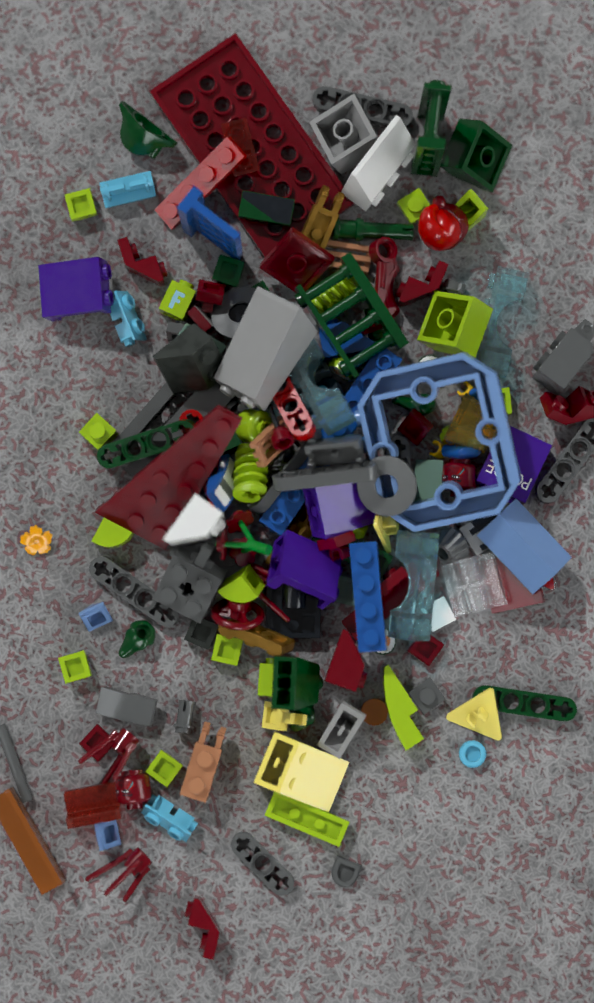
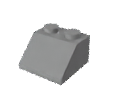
M352 94L309 122L331 165L341 174L358 165L378 139L355 94Z

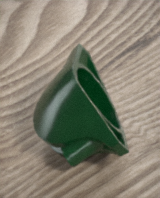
M120 102L119 108L122 114L120 138L122 144L129 152L136 155L147 154L155 159L163 147L173 148L178 144L143 114L126 102Z

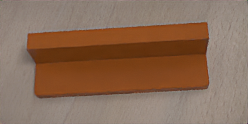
M14 787L5 790L0 794V822L41 895L62 885L67 880Z

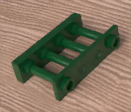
M431 80L429 83L424 82L417 118L425 119L424 136H418L411 174L437 177L446 143V139H442L438 135L439 121L444 119L452 85H446L444 81Z
M351 252L341 257L340 263L342 265L339 266L340 270L307 291L299 284L295 288L297 294L294 295V298L301 309L307 308L341 362L338 363V366L345 377L350 375L352 379H355L359 376L355 368L389 346L390 348L395 346L398 351L409 342ZM351 278L356 286L353 289L354 293L320 314L311 300L342 280H349ZM366 301L371 309L368 312L369 315L334 337L326 323L356 303ZM381 324L386 332L383 334V338L349 359L341 345L370 326Z

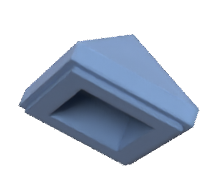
M104 602L92 604L79 612V616L88 631L113 621Z
M116 818L94 824L95 837L100 851L122 845Z

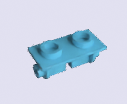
M151 171L100 182V190L105 208L156 197Z
M115 290L113 294L114 304L111 306L110 316L112 321L120 318L123 321L115 325L121 343L128 347L135 344L134 340H147L144 333L145 326L142 320L138 318L133 297L128 291Z
M152 794L151 799L141 812L145 816L146 821L154 826H162L168 830L169 836L175 840L181 841L182 839L187 842L192 834L191 832L194 831L198 824L194 821L195 818L180 808L174 816L171 815L170 812L174 804L160 795L155 796Z

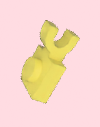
M265 701L261 728L287 731L288 724L306 726V714L290 713L286 709H272V702Z

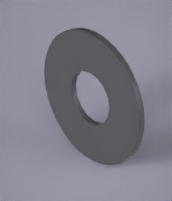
M242 286L230 289L224 293L222 305L214 304L211 320L219 334L229 339L233 338L240 322L232 321L229 317V312L237 304L245 303L249 305L256 290L255 288Z
M384 455L371 459L370 461L377 463L379 477L383 474H389L397 480L398 491L393 497L385 498L376 490L375 483L378 478L371 481L357 482V490L362 503L371 512L380 516H395L404 512L410 507L416 496L417 482L414 472L406 462L394 456Z

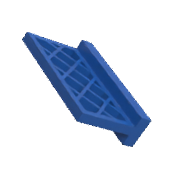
M193 186L177 206L183 232L192 238L196 231H198L230 257L241 260L243 252L240 233L205 207L203 192Z

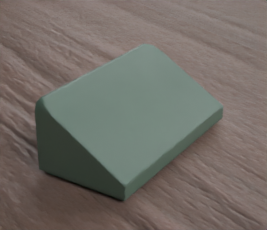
M416 459L415 477L417 492L414 501L434 497L436 489L442 484L443 460Z

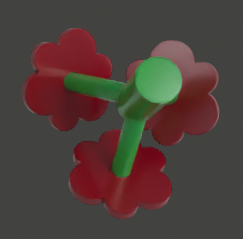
M242 510L235 511L226 521L227 528L222 531L221 536H217V541L215 542L216 551L221 552V560H225L227 547H230L232 550H230L229 556L235 559V563L239 567H244L247 563H254V555L256 553L269 556L273 550L271 545L255 541L246 526L254 521L250 510L244 512ZM227 531L229 533L242 531L246 537L241 539L234 538L231 542H228Z

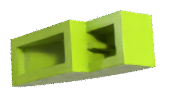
M388 664L383 667L385 703L394 731L404 750L407 751L424 739L410 718V715L418 711V709Z

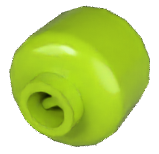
M258 409L243 410L239 413L242 421L235 432L240 440L251 443L272 423L270 414L267 411Z

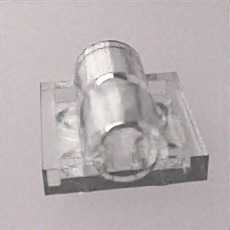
M493 552L441 566L455 618L508 604Z

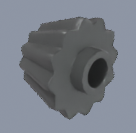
M444 527L433 545L435 555L440 561L448 564L463 559L470 554V546L467 544L466 538L453 527L450 529Z

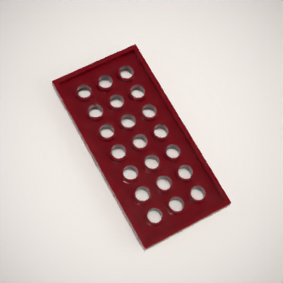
M236 33L149 91L198 164L215 149L208 144L209 138L213 135H218L223 140L226 137H231L248 156L216 189L264 258L292 227L302 232L311 208L315 204L311 199L313 192L320 191L324 185L329 187V194L323 208L330 210L335 195L342 191L344 186ZM226 64L234 65L237 69L236 73L232 76L224 75L222 73L223 66ZM206 78L212 79L215 82L214 88L209 91L203 90L200 87L201 81ZM241 85H247L252 91L249 96L241 97L236 92L237 88ZM183 93L191 94L193 96L192 103L182 105L178 101L180 95ZM221 99L227 100L230 104L229 109L224 112H220L215 108L216 102ZM256 106H262L265 108L266 114L262 118H255L251 114L252 109ZM198 114H204L208 117V122L204 126H197L193 122L194 117ZM233 121L243 122L245 125L244 130L240 133L232 132L230 124ZM271 127H276L281 131V136L275 140L270 139L266 135L267 130ZM248 142H256L260 147L259 151L255 154H248L244 148ZM286 148H291L296 152V157L291 161H286L281 157V152ZM264 163H270L274 166L275 170L271 175L266 176L259 171L260 166ZM299 170H308L311 178L307 182H300L296 178V173ZM247 177L252 180L253 185L249 190L244 191L277 196L274 192L277 185H287L290 191L283 198L295 199L294 206H301L305 211L304 215L300 218L292 217L291 226H283L282 230L278 233H272L268 230L267 226L269 223L238 218L243 192L238 187V181L241 178ZM344 196L338 214L341 215L354 206L355 203Z

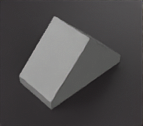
M342 701L317 746L340 759L366 717V714Z

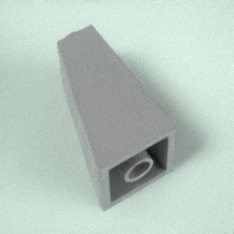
M259 286L257 287L214 376V379L221 386L219 390L230 398H233L234 395L239 397L240 402L250 409L257 407L263 411L266 410L272 398L318 332L301 307Z

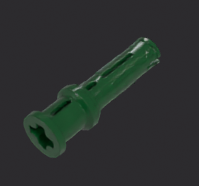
M338 217L333 229V240L349 238L360 242L363 238L379 239L389 237L396 240L412 241L414 225L364 222L361 218L342 220Z

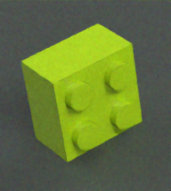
M435 291L417 340L437 352L448 354L466 352L475 358L493 308L473 296Z

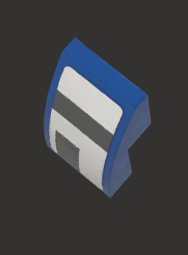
M229 453L220 457L218 473L208 477L206 495L221 512H225L234 498L233 480L235 479L234 460Z

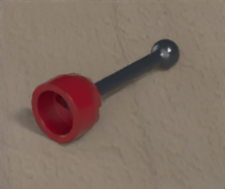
M270 402L267 409L275 427L271 433V442L274 449L284 450L294 443V438L288 428L279 425Z

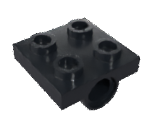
M287 584L280 585L276 590L267 586V598L290 618V622H285L267 606L268 629L290 638H320L321 608H318L319 598Z

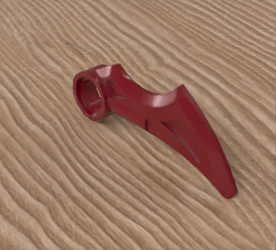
M382 237L373 241L368 250L371 260L377 264L374 289L394 319L400 312L393 296L394 279L400 272L396 259L398 251L395 242L391 238ZM379 245H383L386 248V258L382 257L379 253ZM374 324L361 332V334L366 335L381 329L382 326L381 324L377 326Z

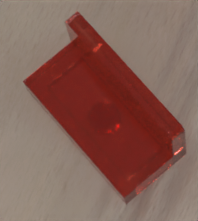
M115 781L64 791L68 829L122 818V806L116 800Z

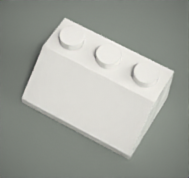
M396 115L350 174L341 193L345 194V197L365 212L371 205L376 207L385 195L382 192L384 187L388 185L391 188L400 175L397 173V170L400 166L406 168L414 157L411 151L416 143L399 116Z
M195 494L163 539L172 547L210 541L213 536L215 538L220 536L226 528L224 514Z

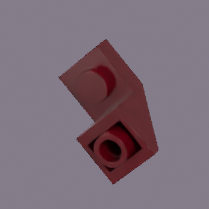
M128 237L117 240L128 271L160 287L165 285L163 278L168 275L163 261L158 262L156 255L135 261V259L140 258L136 244H130Z
M439 260L436 267L431 266L425 279L430 282L429 284L410 276L406 283L401 281L395 295L400 298L398 306L404 307L434 295V292L438 291L449 264Z
M578 386L566 399L547 391L539 398L546 417L564 425L594 418V390Z
M195 895L193 902L188 901L184 917L189 918V926L209 930L208 934L203 933L199 949L204 950L203 958L213 960L221 929L201 896Z

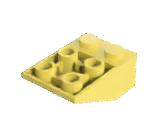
M275 731L254 783L329 812L349 762Z

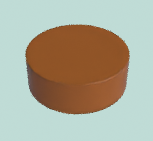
M369 699L361 707V712L366 714L364 721L369 725H380L387 718V706L379 699Z

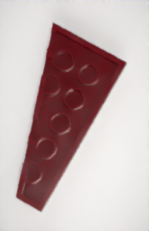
M218 404L198 421L191 430L178 438L171 447L152 460L131 481L118 489L105 503L98 506L95 513L166 550L169 544L163 538L193 496L200 493L240 425L242 417Z

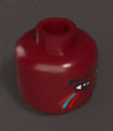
M449 459V463L443 465L442 483L445 481H455L462 487L463 491L475 489L476 467L470 464L469 459ZM445 489V491L450 492V497L456 498L453 490Z
M142 769L122 771L121 776L115 780L117 802L126 804L127 810L143 808V803L151 799L150 777L144 774Z

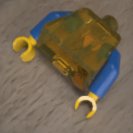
M468 381L463 383L468 388L466 392L461 393L457 391L458 395L462 398V402L447 430L443 443L437 440L432 442V444L439 446L437 452H429V454L437 459H443L444 457L452 459L476 458L480 454H485L488 446L482 444L476 437V427L483 419L477 388H473ZM486 424L483 427V433L486 437L493 438L497 436V428L493 424Z

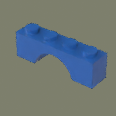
M377 541L351 543L349 547L359 653L387 651Z

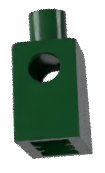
M274 656L272 709L298 710L316 704L319 700V690L323 687L319 664L297 657Z

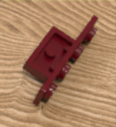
M425 555L418 557L405 569L402 566L397 570L392 568L382 577L384 580L381 583L384 621L439 576V572ZM354 610L342 620V624L358 641Z

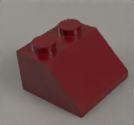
M343 629L324 681L356 692L357 687L363 688L368 673L363 671L365 665L349 631Z

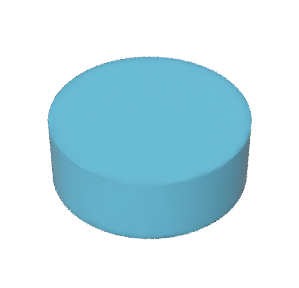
M475 740L464 742L459 749L461 762L471 768L480 766L486 759L485 747Z

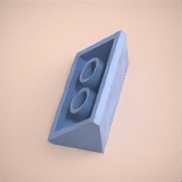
M517 499L509 504L477 535L531 594H534L555 576L572 558Z

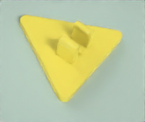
M375 514V531L386 553H391L389 535L399 534V523H396V520L390 516Z
M488 688L447 713L446 718L448 721L497 741L502 738L495 692L492 688Z

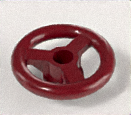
M223 599L217 602L211 610L212 619L218 625L238 631L258 627L265 617L261 606L253 601L236 603ZM253 610L257 616L249 621L246 618V613ZM221 616L231 617L238 622L228 621Z

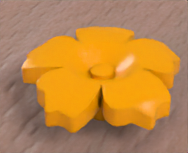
M34 525L30 526V533L25 532L24 535L20 536V543L25 545L24 549L27 551V554L35 555L37 550L39 554H43L51 550L49 544L52 542L53 534L49 530L43 532L42 528Z

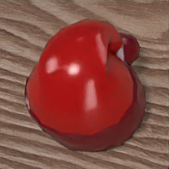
M441 195L435 196L432 204L425 207L419 217L418 232L420 238L428 248L434 251L453 249L463 241L469 230L468 219L464 211L455 204L446 203V199Z

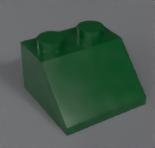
M459 118L440 167L457 179L493 192L513 145L483 121Z

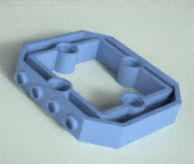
M466 352L378 372L357 405L358 410L355 411L357 426H362L364 437H362L364 453L368 452L369 459L378 457V449L381 447L387 448L391 456L398 458L399 449L391 441L382 400L410 394L417 403L427 404L438 396L439 387L472 379L475 380L483 419L476 427V437L482 444L490 446L498 484L463 491L462 487L455 481L443 482L436 489L433 498L414 501L404 512L390 516L413 532L500 514L522 479L498 372ZM421 382H426L431 386L432 392L430 396L424 397L419 394L418 386ZM493 424L496 426L497 436L493 438L486 437L483 433L484 425ZM389 474L381 475L375 483L376 490L382 497H393L398 491L397 480ZM445 489L453 490L456 494V500L453 502L445 501L442 497V491Z

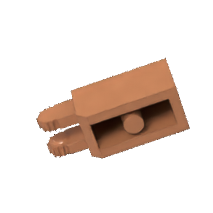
M204 722L199 741L195 743L180 792L182 796L205 803L208 799L223 749H221L227 729L221 726L218 730L215 746L205 744L211 729V723Z

